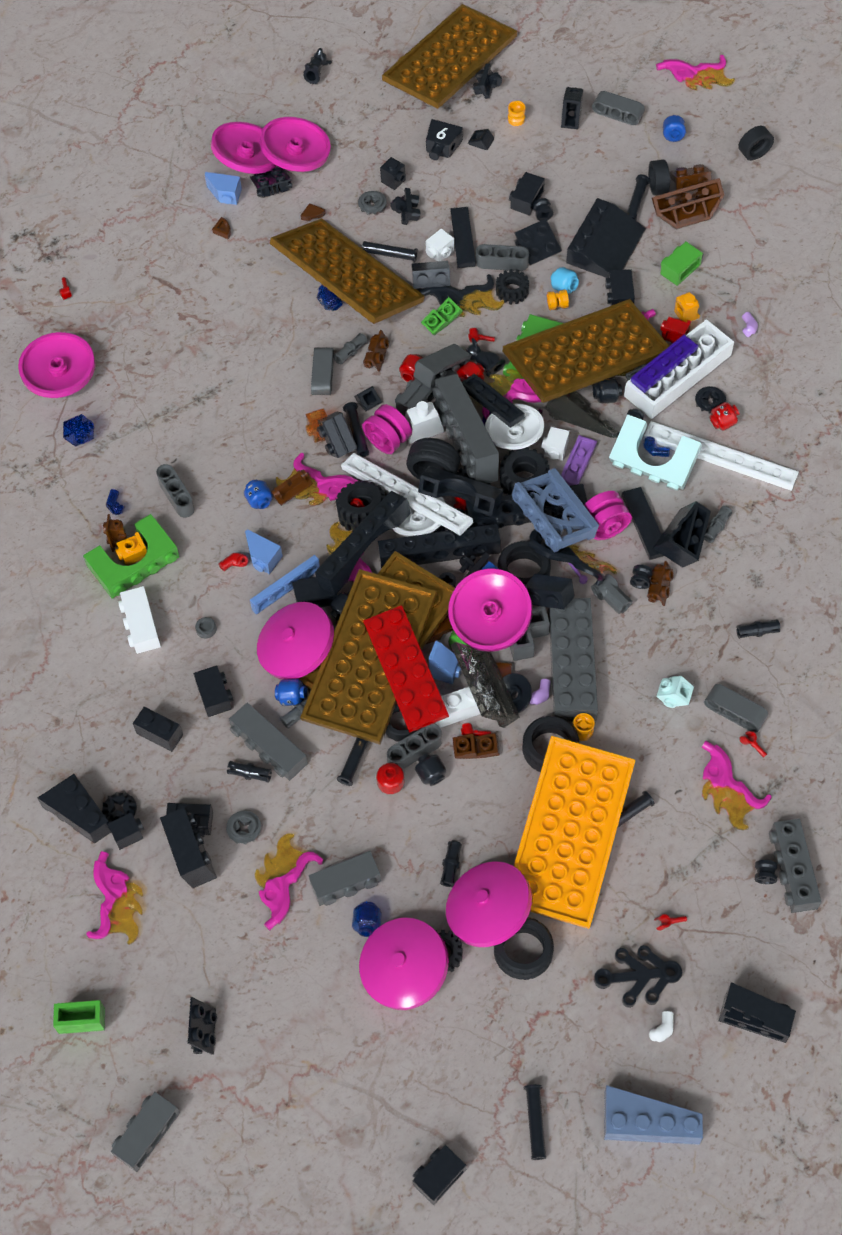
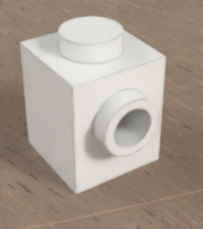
M442 229L426 240V253L436 261L449 257L454 251V238Z
M550 427L548 436L544 437L542 442L544 457L563 461L569 442L568 430Z

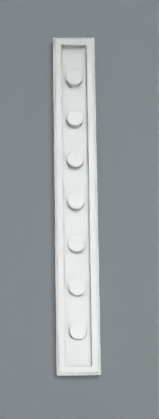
M650 421L644 434L643 440L675 451L682 436L701 442L702 448L697 457L698 459L791 491L799 473L784 466Z
M355 453L341 464L342 470L362 481L373 482L376 486L379 485L385 494L393 491L407 498L410 508L460 536L473 523V519L470 516L437 498L418 493L417 487Z

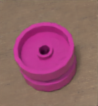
M382 404L375 411L374 415H371L362 424L363 431L368 440L385 454H393L400 447V443H404L412 435L411 426L406 418L397 409L387 404Z
M616 491L599 493L584 504L599 524L594 538L596 540L612 538L621 533L631 523L632 516Z

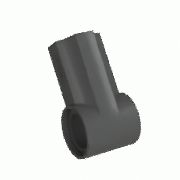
M610 574L605 575V580L600 586L595 583L591 586L594 595L600 600H605L618 614H623L632 605V600L619 588L616 579Z

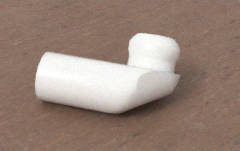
M662 1012V1024L656 1029H651L649 1032V1037L652 1041L663 1042L672 1035L673 1012Z

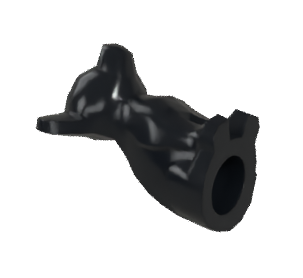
M318 48L314 56L311 57L310 63L305 64L303 75L304 79L310 84H317L320 81L322 65L332 63V60H327V56L323 53L322 48Z
M474 338L471 339L472 344L466 349V352L471 354L470 360H476L477 363L482 365L487 372L486 376L488 378L499 372L504 367L505 360L495 353L481 351Z

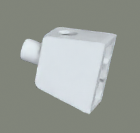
M418 402L416 407L406 411L405 418L412 429V435L408 438L410 444L419 439L429 438L444 432L440 417L432 402Z

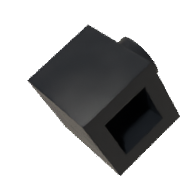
M390 157L380 167L381 183L396 190L406 180L405 165Z
M132 812L108 823L119 850L144 839L141 834L144 827L139 818L134 819Z

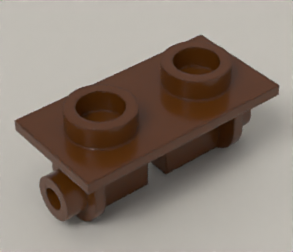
M382 330L379 331V334L371 337L368 350L372 352H367L363 360L364 367L371 368L375 366L377 371H380L387 348L389 347V340Z
M304 469L298 470V473L277 487H273L274 489L271 492L280 506H282L313 483Z
M108 514L107 522L103 523V533L107 535V544H110L111 550L114 552L115 547H118L117 543L128 537L125 533L123 522L118 519L112 520L110 514Z
M667 561L664 562V566L657 564L653 568L651 582L657 584H650L647 594L649 602L655 603L656 600H660L663 606L666 604V599L669 598V586L674 578L673 569L670 568Z

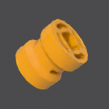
M512 101L508 105V122L513 126H520L525 122V104L521 101Z
M566 289L560 290L557 293L553 291L547 292L549 310H556L558 307L562 309L569 307Z
M587 713L578 714L573 721V727L578 733L579 741H587L593 736L595 722L593 717Z

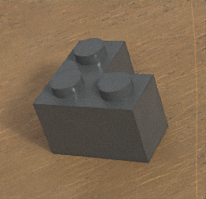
M545 607L532 608V618L527 631L515 644L510 646L513 661L534 657L535 645L533 638L549 635L550 623Z

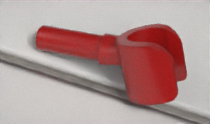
M63 277V288L59 289L62 299L65 300L71 297L72 294L67 285L66 278Z
M477 328L469 329L468 337L471 342L472 338L476 342L479 340L494 342L495 337L479 334Z
M465 723L461 728L462 736L474 734V736L491 734V731L473 730L471 723Z
M752 731L745 732L748 738L741 736L740 742L744 745L750 744L764 758L767 753L756 742V734Z
M663 914L655 918L654 921L660 920L662 922V925L656 928L661 931L671 924L686 922L687 917L670 918L667 914Z

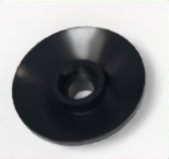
M511 673L503 677L495 690V703L498 709L508 715H516L524 711L530 703L532 696L530 682L525 676L518 673Z

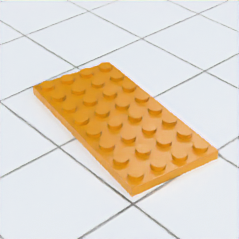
M551 736L514 863V867L524 875L531 888L532 905L530 912L590 929L634 768V759Z

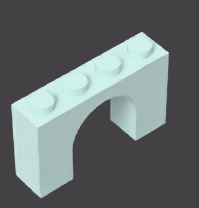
M627 415L609 456L610 461L613 462L612 465L623 469V467L631 469L630 472L637 476L642 474L649 476L648 479L655 483H660V481L667 483V487L677 491L678 488L684 490L702 448L701 442L682 436L676 452L669 462L660 466L648 465L638 455V447L647 428V423Z

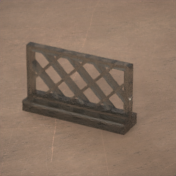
M454 642L451 647L481 716L496 720L499 727L502 728L520 718L492 653Z

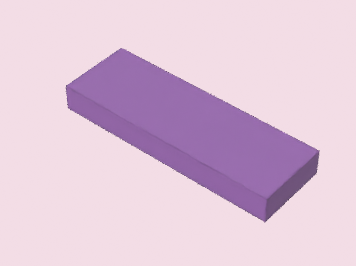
M581 435L578 436L561 473V476L569 486L580 483L596 448V440Z

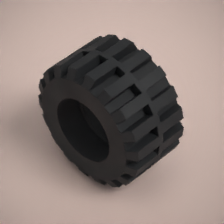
M528 447L524 450H511L509 455L506 454L500 464V486L503 488V492L510 495L513 492L515 483H521L548 473L550 466L548 465L547 458H544L542 453L538 454L536 449L529 450ZM526 471L532 473L533 476L523 478L517 476L516 473ZM544 485V486H542V487H540V488L543 490V489H545L547 486Z
M356 481L354 484H347L346 488L343 487L341 492L337 494L336 499L338 517L342 527H345L347 531L352 530L353 532L385 498L384 490L379 485L376 486L375 483H368V481ZM359 498L363 501L365 507H353L350 503L353 499Z

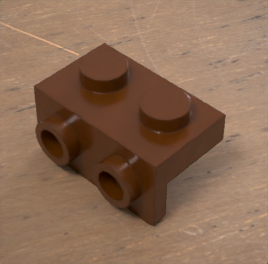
M697 164L693 168L688 169L680 167L676 171L670 172L671 179L676 183V190L712 180L711 171L703 164Z

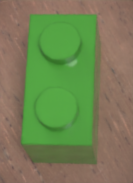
M685 241L681 246H677L669 257L666 256L662 260L660 275L678 286L701 265L703 253Z
M100 1000L54 1004L53 1027L58 1034L105 1031V1007Z

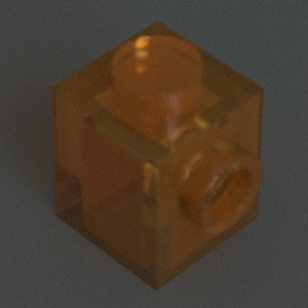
M324 408L306 414V432L309 437L312 436L315 443L325 441V438H321L317 431V427H319L317 421L327 417Z

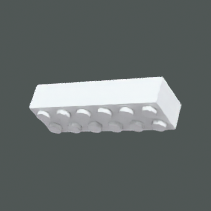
M707 319L686 335L698 345V350L644 393L630 382L631 379L626 382L624 397L649 418L653 419L731 356L734 341Z

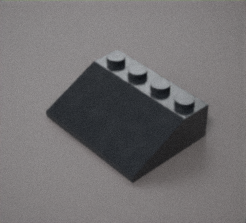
M597 198L567 248L566 263L609 278V270H623L646 228L615 204Z

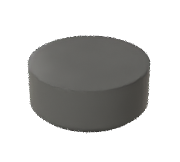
M209 617L199 619L195 625L197 635L204 639L214 636L217 630L215 621Z

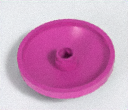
M281 117L270 121L264 126L260 137V147L267 159L283 169L296 172H306L321 167L327 161L331 148L327 134L319 126L298 117Z
M229 122L219 126L213 132L211 150L215 157L227 167L243 173L259 174L268 172L277 166L267 159L261 150L260 137L263 130L262 127L246 122Z
M65 332L50 333L35 339L24 349L19 359L18 370L22 382L34 394L46 398H61L78 392L91 380L95 371V357L90 345L81 337Z
M483 569L468 575L456 586L449 602V620L456 635L468 646L480 651H499L515 644L527 631L532 618V601L524 584L513 574L499 569Z
M309 602L293 603L278 610L266 622L258 638L257 656L261 666L278 679H297L311 673L324 661L331 649L334 627L330 617L318 605Z
M486 862L471 868L457 880L449 893L446 903V918L450 929L461 941L474 947H491L508 940L520 930L530 913L532 905L530 885L524 875L516 867L508 863Z
M414 918L394 919L378 927L365 942L359 960L360 978L368 994L383 1006L395 1010L417 1008L432 999L442 987L448 971V952L441 936L427 923Z

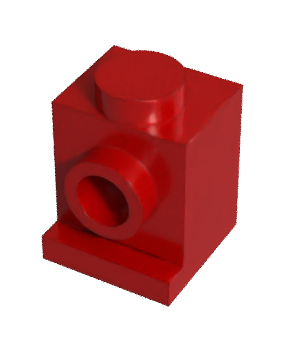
M668 317L667 320H663L660 328L663 331L662 338L674 343L681 336L687 335L690 332L691 321L687 320V322H684L680 319Z

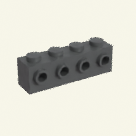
M793 819L774 822L772 829L769 831V839L771 844L774 843L775 845L774 859L780 865L779 879L781 885H785V903L787 906H790L791 913L818 910L822 901L801 820Z

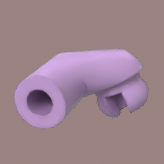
M746 312L742 315V319L747 327L742 332L746 337H750L756 333L758 323L750 312Z
M540 680V689L532 693L529 704L538 705L548 700L550 680Z

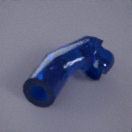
M115 489L110 490L106 507L113 515H120L124 507L117 502L119 491Z

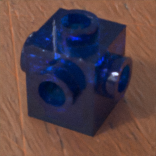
M82 414L64 421L63 438L75 447L93 440L94 423Z

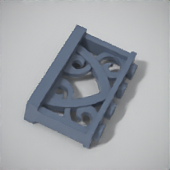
M556 468L549 470L548 473L521 483H515L512 492L513 500L518 503L524 515L534 525L535 530L541 534L547 546L554 552L582 540L595 538L599 524ZM546 485L547 487H546L544 490H542V489L540 488V487ZM532 490V491H535V492H537V493L531 492L530 495H529L527 492ZM546 500L553 505L564 508L562 519H557L544 513V503ZM563 529H566L567 535L560 537V535L563 532Z

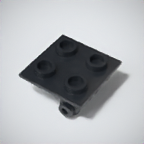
M275 167L271 171L250 176L257 189L258 197L270 196V191L274 195L273 186H275L277 194H279V190L282 193L292 188L290 176L281 167Z
M547 219L514 232L517 238L515 240L516 246L525 247L529 251L530 265L562 252Z
M190 997L188 1044L191 1045L194 1054H202L203 1050L213 1055L216 1044V1009Z

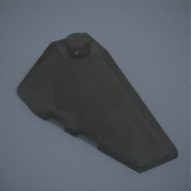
M577 391L550 400L545 406L549 416L555 420H561L610 438H618L620 432L609 421L600 418L601 413L590 408L591 403Z

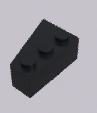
M697 501L681 508L653 549L682 568L699 561L711 511Z
M72 774L37 797L42 808L57 816L58 819L73 827L74 830L93 843L98 842L111 833L108 826L109 821L75 774Z
M183 807L160 817L180 876L192 888L216 879L217 876L212 867L210 856L203 845L204 839L200 831L198 832L195 825L198 823L193 812L189 813Z
M731 982L725 994L718 1021L786 1043L790 1037L796 1011L786 1004L777 1003Z

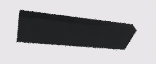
M468 207L450 208L457 268L476 267Z
M476 374L462 382L468 395L511 428L525 418L523 411Z
M638 487L623 491L622 498L632 516V521L649 560L663 557L664 555L653 549L662 534L642 488Z

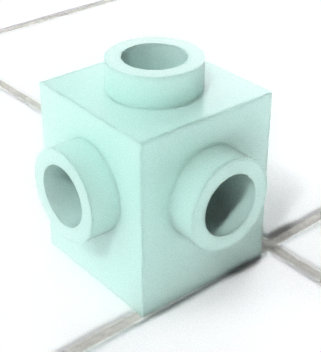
M682 676L663 678L656 697L665 706L670 708L689 705L694 686Z

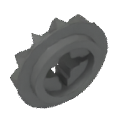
M378 191L365 192L358 199V207H360L361 212H366L367 215L370 213L376 215L377 212L382 213L383 209L386 208V197ZM371 200H372V202H374V204H375L374 206H371V204H370Z
M239 811L229 818L226 825L227 834L236 844L243 843L246 845L248 842H254L255 838L260 835V819L253 812ZM239 822L244 826L249 825L247 827L249 832L248 834L247 832L245 833V831L238 832L241 830Z

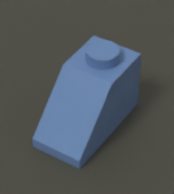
M205 172L207 188L220 203L237 205L242 190L240 177Z
M247 529L245 534L253 567L259 572L264 571L270 574L283 557L281 546Z
M435 641L428 658L429 670L433 679L453 685L455 678H459L462 671L460 658L442 643Z

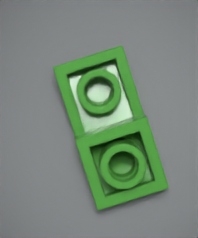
M448 297L437 310L433 309L421 323L433 335H436L454 321L463 310Z

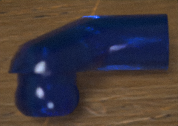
M648 436L645 438L643 446L652 456L669 457L670 447H658L655 444L654 437Z

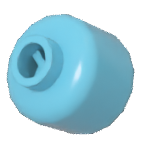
M560 267L551 275V285L556 291L566 289L567 293L570 294L578 287V276L576 272L570 269Z

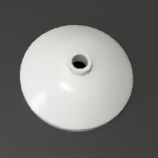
M514 404L525 413V418L511 428L491 413L486 420L485 428L494 445L503 449L517 450L526 448L538 441L544 431V420L536 409L523 404Z
M442 497L437 498L445 503ZM409 507L411 514L399 527L392 529L398 534L408 537L429 534L441 525Z

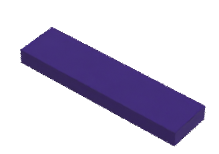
M684 334L633 375L630 382L645 393L698 350V345Z

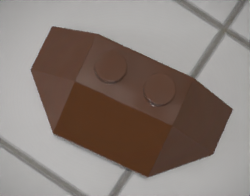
M720 178L652 197L656 216L673 228L679 229L710 220L723 199L724 192Z

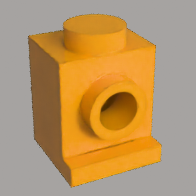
M688 292L676 297L674 312L681 321H694L700 318L698 314L699 302L693 294Z
M139 532L117 543L118 549L115 552L119 561L124 560L126 566L141 561L147 553Z

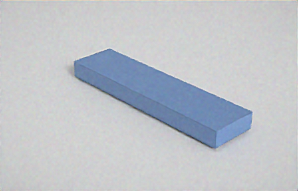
M315 555L251 598L252 611L255 614L260 613L293 590L292 582L302 578L308 579L313 576L320 567L319 559Z

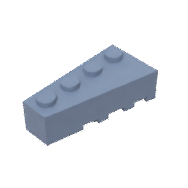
M606 1085L604 1092V1140L700 1145L703 1139V1117L701 1113Z

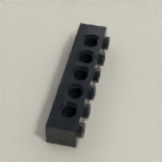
M570 485L569 487L584 505L587 502L584 485ZM512 494L502 496L500 508L492 517L473 511L472 505L466 501V515L473 519V523L469 528L497 524L499 529L505 526H520L531 522L524 515L518 503L513 500ZM546 500L544 506L550 507H544V513L554 518L562 519L564 508L553 505Z
M497 524L471 527L461 536L450 530L378 541L381 568L394 551L415 564L422 565L457 560L463 556L468 558L471 555L475 557L483 556L485 552L489 555L499 554L501 548Z

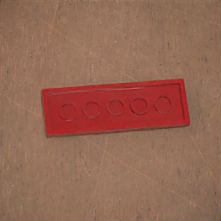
M398 606L363 620L409 733L448 718L447 709L403 606Z

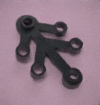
M643 945L639 947L637 957L641 961L648 960L657 967L656 969H648L629 955L626 949L619 948L615 952V960L618 963L627 964L635 971L611 973L608 969L602 968L596 971L594 983L598 988L606 989L612 983L637 981L622 998L623 1005L631 1008L635 1005L637 996L650 979L660 978L654 988L648 990L645 994L646 1003L655 1005L666 985L680 980L682 976L681 966L672 960L663 961L652 953L648 946ZM646 950L648 955L642 956L640 951ZM624 953L626 958L620 959L618 954ZM671 969L675 974L670 976L666 971ZM605 977L607 982L604 984L600 983L599 978ZM653 994L656 996V999L653 1001L649 1000L648 995ZM632 997L633 1002L627 1003L625 998Z

